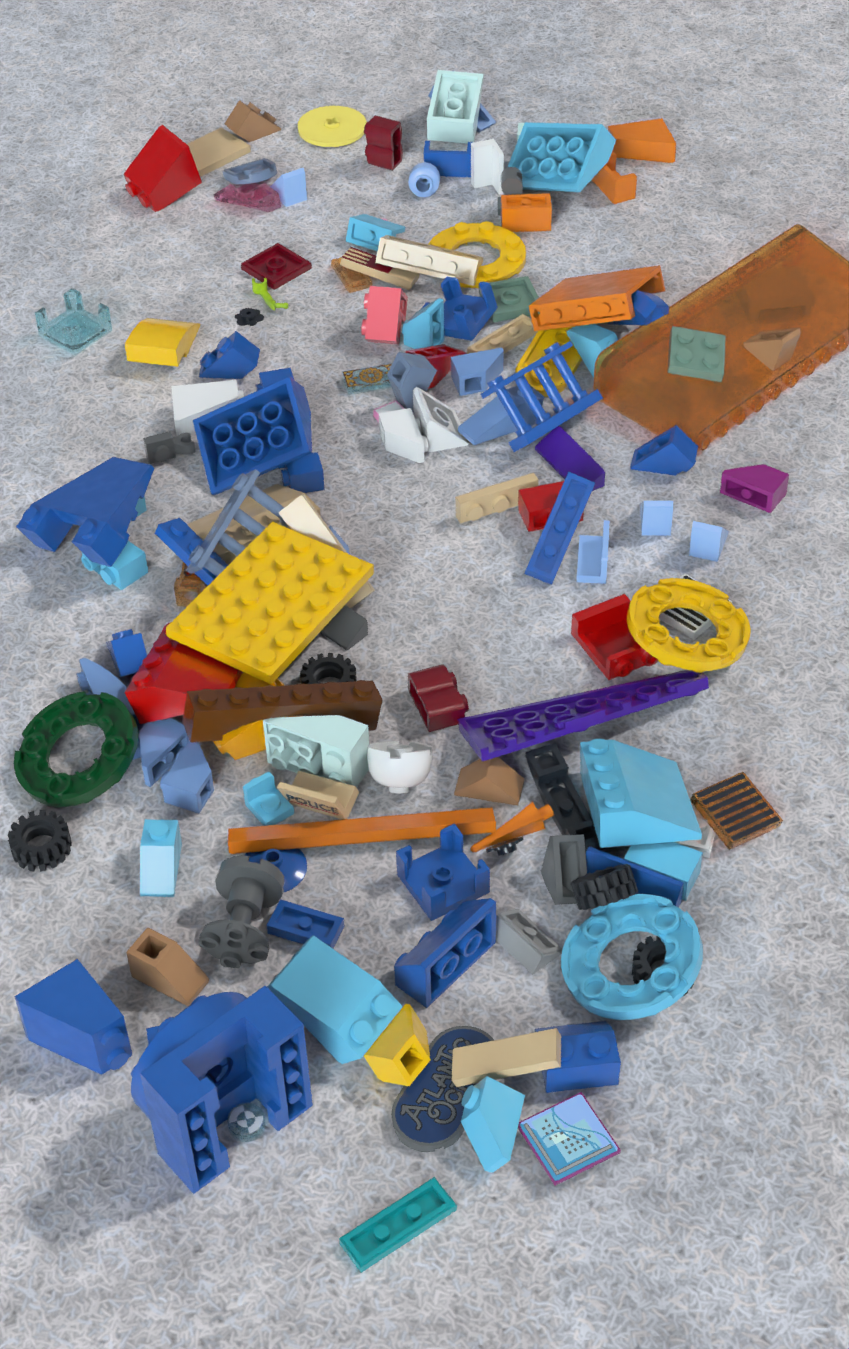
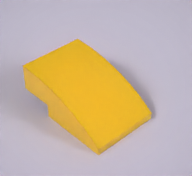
M155 318L142 320L132 330L125 342L127 361L178 367L182 357H187L200 328V323Z

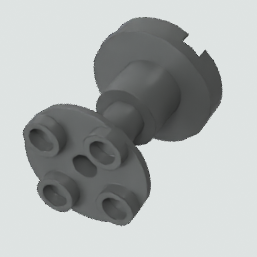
M240 855L227 858L219 867L215 879L216 889L222 897L228 900L226 910L231 917L230 920H216L205 925L198 943L209 954L220 959V964L223 967L240 968L241 963L254 964L264 961L268 957L269 941L259 929L250 925L251 920L259 917L261 908H269L276 905L283 895L284 875L269 861L261 859L260 864L248 862L250 856Z

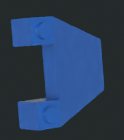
M112 457L32 503L29 509L24 512L16 528L35 546L55 552L73 524L80 526L78 532L71 542L91 562L112 567L128 542L130 535L127 533L130 521L136 520L138 512L135 508L138 499L144 498L154 467L145 463Z

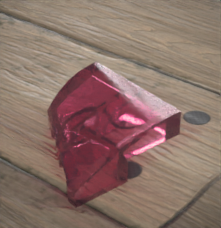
M257 183L244 184L239 188L230 184L213 194L216 201L265 212H272L281 208L279 193L265 183L261 185Z

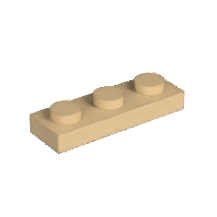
M530 473L456 496V518L461 524L470 520H478L492 513H501L508 508L518 506V490L538 486L539 479L534 473Z

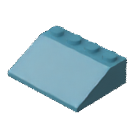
M525 122L508 167H516L521 171L524 190L581 192L609 161L616 139L603 124Z
M593 739L587 742H580V774L600 848L702 839V832L677 762L615 740Z

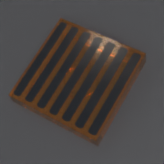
M744 772L697 791L690 798L691 803L729 850L778 828L783 822L782 818Z

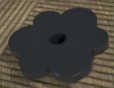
M244 308L240 310V314L235 315V319H237V324L240 326L247 324L254 326L257 322L263 321L264 316L260 314L258 309Z
M523 837L510 839L487 848L486 852L497 851L498 856L517 850L516 844L524 839Z

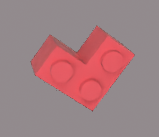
M370 286L369 293H365L364 309H367V319L362 321L361 333L365 335V339L368 342L400 343L401 324L406 321L408 296L401 288Z

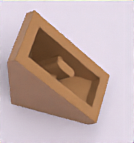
M800 328L762 331L743 344L750 353L774 371L791 360L801 331Z
M499 757L486 761L479 759L461 768L454 796L518 806L524 778Z

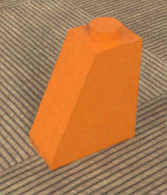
M662 118L608 126V131L616 139L612 150L617 155L616 158L667 163L675 162L676 141Z

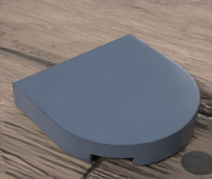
M266 158L227 168L223 171L224 178L233 184L256 183L272 178L277 174L276 164Z

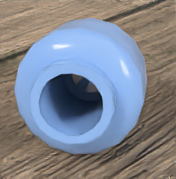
M419 163L410 171L409 188L418 197H430L438 190L440 174L431 163Z

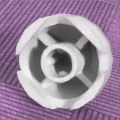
M399 741L371 743L367 751L369 771L376 782L389 787V792L397 794L408 793L409 787L417 786L427 778L432 764V746L419 742H410L409 745L399 744Z

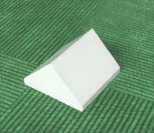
M416 386L413 390L414 418H419L422 429L421 436L425 435L427 438V453L467 446L469 444L468 440L458 432V426L461 424L455 410Z

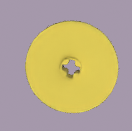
M324 106L308 111L299 119L298 133L303 140L310 144L321 147H339L359 140L364 135V127L367 121L364 115L355 109L345 106Z

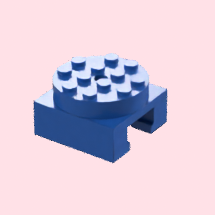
M266 986L248 998L237 992H222L208 997L205 995L197 997L189 1007L175 1017L167 1018L160 1024L158 1034L149 1043L137 1065L131 1071V1096L135 1104L151 1121L159 1156L193 1194L230 1168L227 1148L218 1140L216 1127L229 1119L235 1108L241 1105L245 1107L257 1099L267 1109L269 1123L277 1131H280L313 1106L304 1024Z

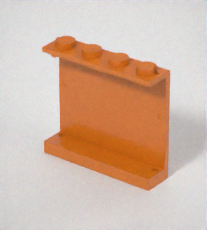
M661 266L565 278L529 305L534 331L632 319L635 317L631 294L636 290L647 293L666 291Z

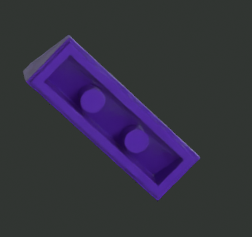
M561 426L554 428L535 446V450L564 479L568 472L595 482L592 491L605 486L604 469Z

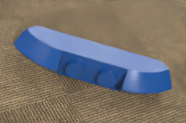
M636 290L631 294L635 317L629 320L606 323L610 325H648L668 314L669 306L655 294Z

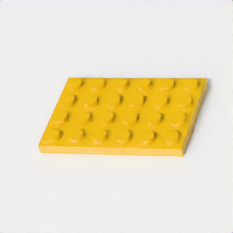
M272 521L166 627V635L168 638L268 684H272L374 574V565Z

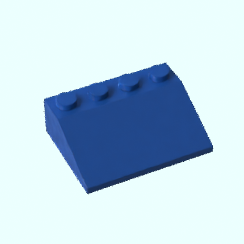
M290 376L193 420L211 495H216L233 488V483L242 473L247 474L256 469L260 472V476L312 453L311 411L304 387Z

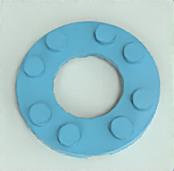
M635 894L618 902L592 909V915L580 926L575 925L563 946L561 955L562 974L574 999L589 1012L614 1020H633L653 1016L670 1007L683 997L693 985L703 961L701 936L691 915L687 911L684 912L673 905L671 900L650 894ZM632 931H643L656 935L662 940L666 947L664 964L656 968L651 978L645 982L640 980L638 984L620 985L619 982L613 983L607 980L600 972L599 961L601 954L609 942L618 936Z

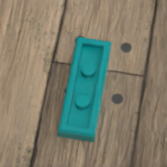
M433 1177L340 1237L339 1244L362 1273L455 1212L457 1204L436 1178Z

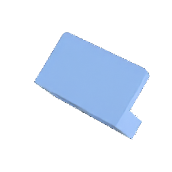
M604 520L603 536L579 535L577 582L606 584L610 520Z

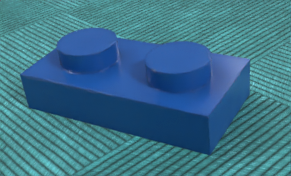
M281 899L266 925L267 934L303 945L314 935L332 949H334L345 927L344 918Z

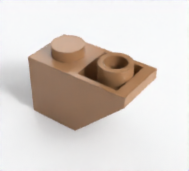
M240 100L224 123L236 135L248 142L281 131V128L274 123L276 121L275 117L266 111L261 114L259 107L251 102L246 105Z
M148 927L126 952L131 977L188 1007L209 982V977L176 941Z

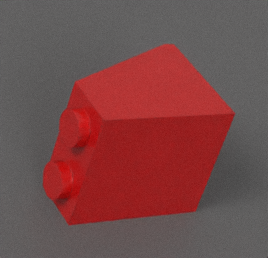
M163 124L158 127L124 172V177L127 181L125 187L132 197L137 196L145 208L150 207L155 212L164 209L202 183L189 146Z

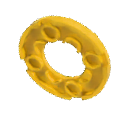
M489 221L468 224L459 222L455 226L435 235L428 244L456 250L464 243L482 242V244L488 243L491 247L499 250L500 257L495 262L478 267L474 286L459 283L460 287L479 288L480 282L490 283L507 280L513 275L519 274L526 262V248L520 237L510 230L496 226Z
M666 578L660 579L656 585L650 587L642 586L633 595L627 612L629 631L635 641L646 652L657 658L663 665H672L692 670L696 673L722 669L738 661L746 650L751 634L750 623L742 608L736 609L728 601L729 596L708 584L690 579ZM672 608L695 610L712 621L716 627L717 636L716 638H710L705 644L700 645L698 641L696 644L680 642L679 637L675 636V639L669 636L668 629L660 625L659 616L661 613Z

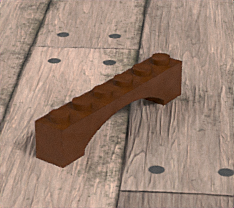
M373 680L187 691L183 725L190 743L222 741L223 735L241 726L283 716L340 715L368 725V731L377 729L383 699Z

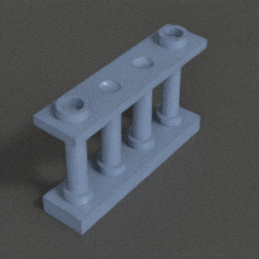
M255 469L247 474L242 473L235 480L232 486L235 490L202 545L196 546L188 558L191 563L186 569L187 572L192 574L202 570L204 567L215 576H218L225 567L210 557L217 543L236 556L245 549L243 545L225 533L232 519L256 536L265 529L263 525L239 509L246 495L280 518L279 522L282 526L289 528L279 514L285 507L254 485L255 480L260 474L258 470Z

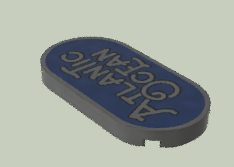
M456 1026L444 1030L433 1039L429 1045L431 1060L410 1086H403L392 1106L393 1127L397 1137L404 1145L419 1152H435V1149L442 1147L445 1149L459 1140L465 1131L461 1123L464 1106L461 1104L462 1098L467 1088L477 1083L456 1087L452 1082L453 1049L494 1041L488 1033L472 1026Z

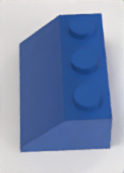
M491 898L464 901L455 910L447 912L442 922L433 931L426 932L409 953H403L397 959L394 966L395 986L425 1008H428L496 943V901Z

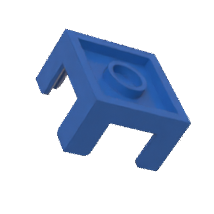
M447 276L443 280L441 288L446 300L444 302V336L473 341L498 308L490 283H479L483 297L464 295L457 278ZM426 302L423 307L430 304V302Z
M455 824L440 831V848L415 860L412 858V847L410 845L396 851L397 876L431 921L445 915L450 910H455L464 901L476 900L490 893V868L482 859L478 860V870L463 852V834Z

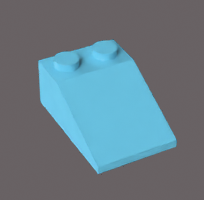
M314 935L305 942L267 986L341 1064L361 1059L403 1007L379 980Z

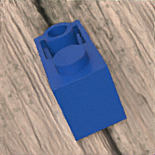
M235 331L228 338L224 337L218 343L215 350L204 354L200 360L199 377L242 379L257 367L260 349Z
M132 629L112 634L113 640L106 642L118 677L137 673L143 660L147 657L142 634H133Z

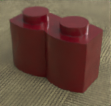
M375 115L364 127V135L367 141L365 156H367L368 164L393 171L402 162V126L398 121Z
M444 664L408 673L409 694L419 710V714L428 732L458 725L457 719L464 718L465 712L469 711L466 696L460 694L457 690V680L454 673L449 672Z

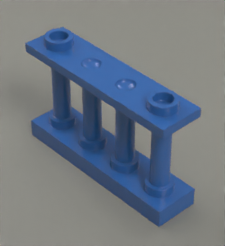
M571 341L562 346L558 342L544 350L546 354L544 357L505 380L500 375L487 383L489 389L480 394L484 399L495 392L517 429L515 433L518 437L509 442L513 452L532 443L603 399L598 389L589 394L586 390H582L561 354L573 346ZM553 360L573 395L571 399L574 402L569 405L568 401L564 402L543 365L546 361ZM534 370L555 407L553 409L555 412L553 416L549 412L546 413L524 374ZM515 381L536 417V420H534L536 426L533 428L530 424H526L505 387Z

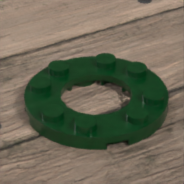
M83 691L62 697L41 710L22 733L24 739L19 751H15L14 771L18 782L33 799L44 805L69 807L89 803L118 783L130 766L138 744L136 721L124 703L108 693L101 692L100 695H87ZM92 725L99 727L104 732L105 741L101 746L102 754L99 759H94L95 763L90 768L80 773L76 771L74 775L55 773L51 769L49 763L51 749L66 731L77 726Z

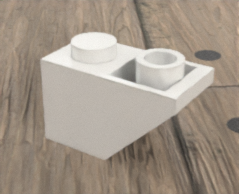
M411 408L378 413L379 433L385 450L417 463H423L424 452H428V442L425 435L421 436L419 418H414Z

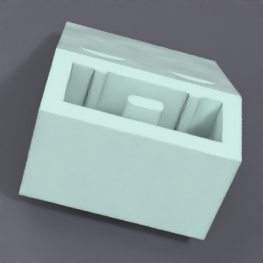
M340 715L275 717L263 720L267 763H270L278 770L287 769L295 773L302 771L353 785L356 788L369 770L367 760L369 731L366 724Z

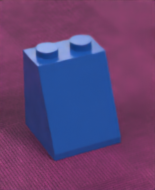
M78 959L14 996L24 1032L29 1041L101 1075L110 1069L116 1070L121 1068L128 1058L133 1056L123 1014Z

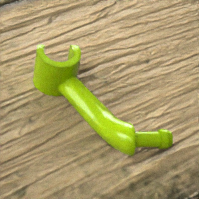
M252 278L253 292L261 295L269 308L276 311V308H288L287 302L276 303L268 293L266 278H264L262 283H256L255 278Z

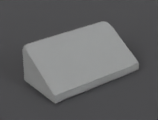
M519 909L496 913V941L532 975L562 954V948Z

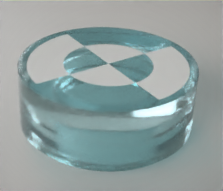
M239 1104L228 1115L229 1132L238 1141H254L265 1130L264 1112L255 1104Z

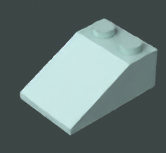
M445 70L437 71L427 116L428 140L468 144V142L474 143L484 74Z

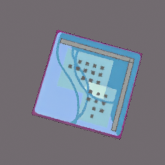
M582 1092L530 1116L518 1124V1130L555 1186L621 1153L620 1148Z

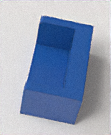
M425 141L424 162L434 165L439 171L440 176L471 177V143L473 142H468L467 151L430 150V141Z

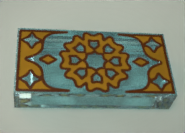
M392 364L342 371L348 395L392 388L387 376Z

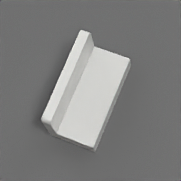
M494 139L471 143L472 186L479 188L493 185L499 195L503 194L501 189V173L504 170V154Z

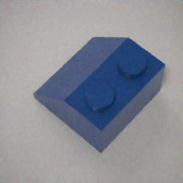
M607 1021L535 1028V1032L557 1028L561 1034V1067L542 1070L546 1093L619 1085L621 1061L614 1030Z

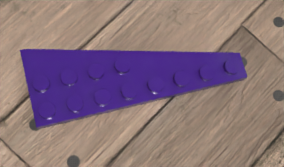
M692 670L679 671L457 719L458 728L481 761H486L573 732H582L589 727L684 696L696 695L700 691L709 689L708 676L704 673L693 672Z

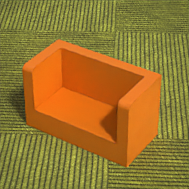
M612 151L609 161L593 177L592 181L613 204L636 198L637 176L634 173L621 176L616 171L617 155Z
M550 193L501 195V227L511 232L551 231L552 205Z

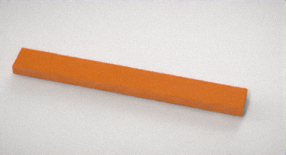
M491 807L228 829L229 853L236 854L261 852L269 849L285 850L440 837V831L452 824H455L463 835L495 833L496 820L493 808Z

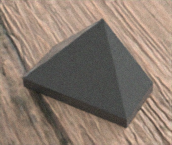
M584 834L549 837L541 874L555 905L577 904L570 882L587 874Z

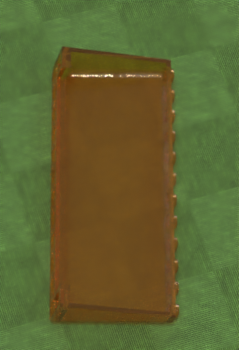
M800 224L794 225L670 306L668 314L648 325L639 326L604 349L598 355L595 362L593 391L599 390L603 397L600 400L602 403L657 436L677 425L698 446L697 452L700 450L704 451L712 441L718 437H724L736 424L741 425L750 414L759 412L764 404L771 399L776 400L781 392L788 387H794L798 380L805 375H811L815 368L822 363H828L832 356L839 351L843 352L849 345V260ZM672 326L726 335L722 382L667 373L669 339ZM800 328L801 331L791 360L774 371L750 353L743 344L762 331Z

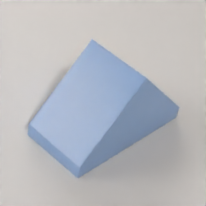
M304 168L281 175L268 188L285 207L307 200Z
M643 501L640 503L642 535L671 536L673 501Z
M693 521L689 556L718 562L729 531L723 527Z

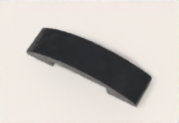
M556 743L525 752L530 772L544 805L549 804L554 813L552 819L561 834H584L585 854L588 847L598 850L610 848H600L593 819L568 776L569 767Z

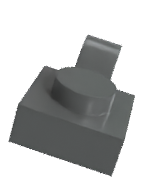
M169 431L143 438L146 458L149 464L176 458L175 453L189 455L196 452L194 441L191 442L190 433H182L173 437Z

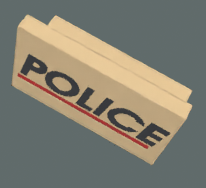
M298 771L292 785L279 782L277 786L290 804L338 819L348 818L359 794L356 786Z

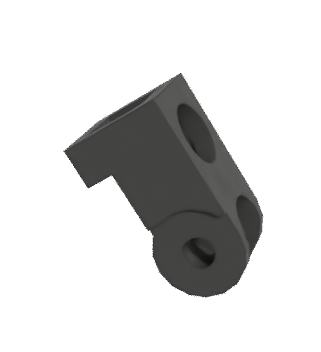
M507 167L501 173V189L504 195L523 194L522 173L516 167ZM498 197V216H501V197Z

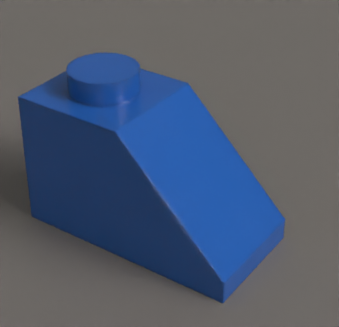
M675 425L635 449L630 468L632 470L676 476L682 471H689L694 466L698 446Z

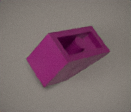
M765 464L727 469L722 472L720 493L771 513L787 494L789 474Z

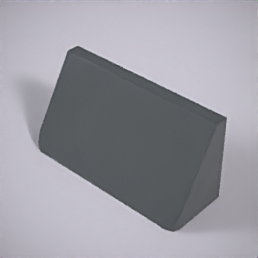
M344 605L320 633L347 651L368 635V622L366 618Z

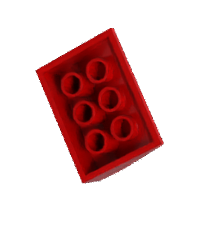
M168 623L163 627L161 634L153 643V647L143 660L137 673L132 677V681L124 693L139 723L143 724L184 715L187 691L235 688L243 672L168 638L166 635V627L170 624Z

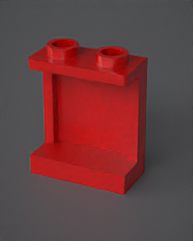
M625 594L572 614V636L608 680L616 677H625L633 670L643 666H652L658 662L657 658L646 652L635 641L629 631L627 612L631 601Z

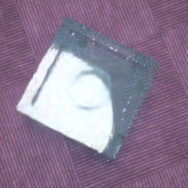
M71 288L63 295L66 308L64 313L48 323L46 308L42 307L35 312L39 337L76 356L112 331V324L108 306L102 303L98 304L97 317L84 310L82 294Z

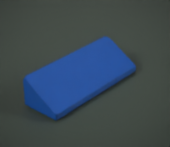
M588 847L586 851L587 874L611 866L630 864L638 889L636 894L664 897L671 900L673 905L679 908L682 902L683 882L596 848Z

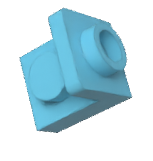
M270 772L253 778L243 786L245 806L264 826L276 825L294 814V807L275 788L274 776Z

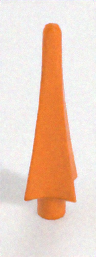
M532 801L516 816L498 828L495 833H491L478 841L470 849L472 852H478L498 843L545 829L543 821L554 816L553 810L549 804L537 809Z

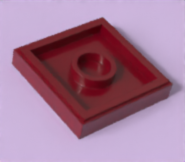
M279 243L241 263V270L261 282H264V278H266L267 286L273 290L312 269L311 262Z

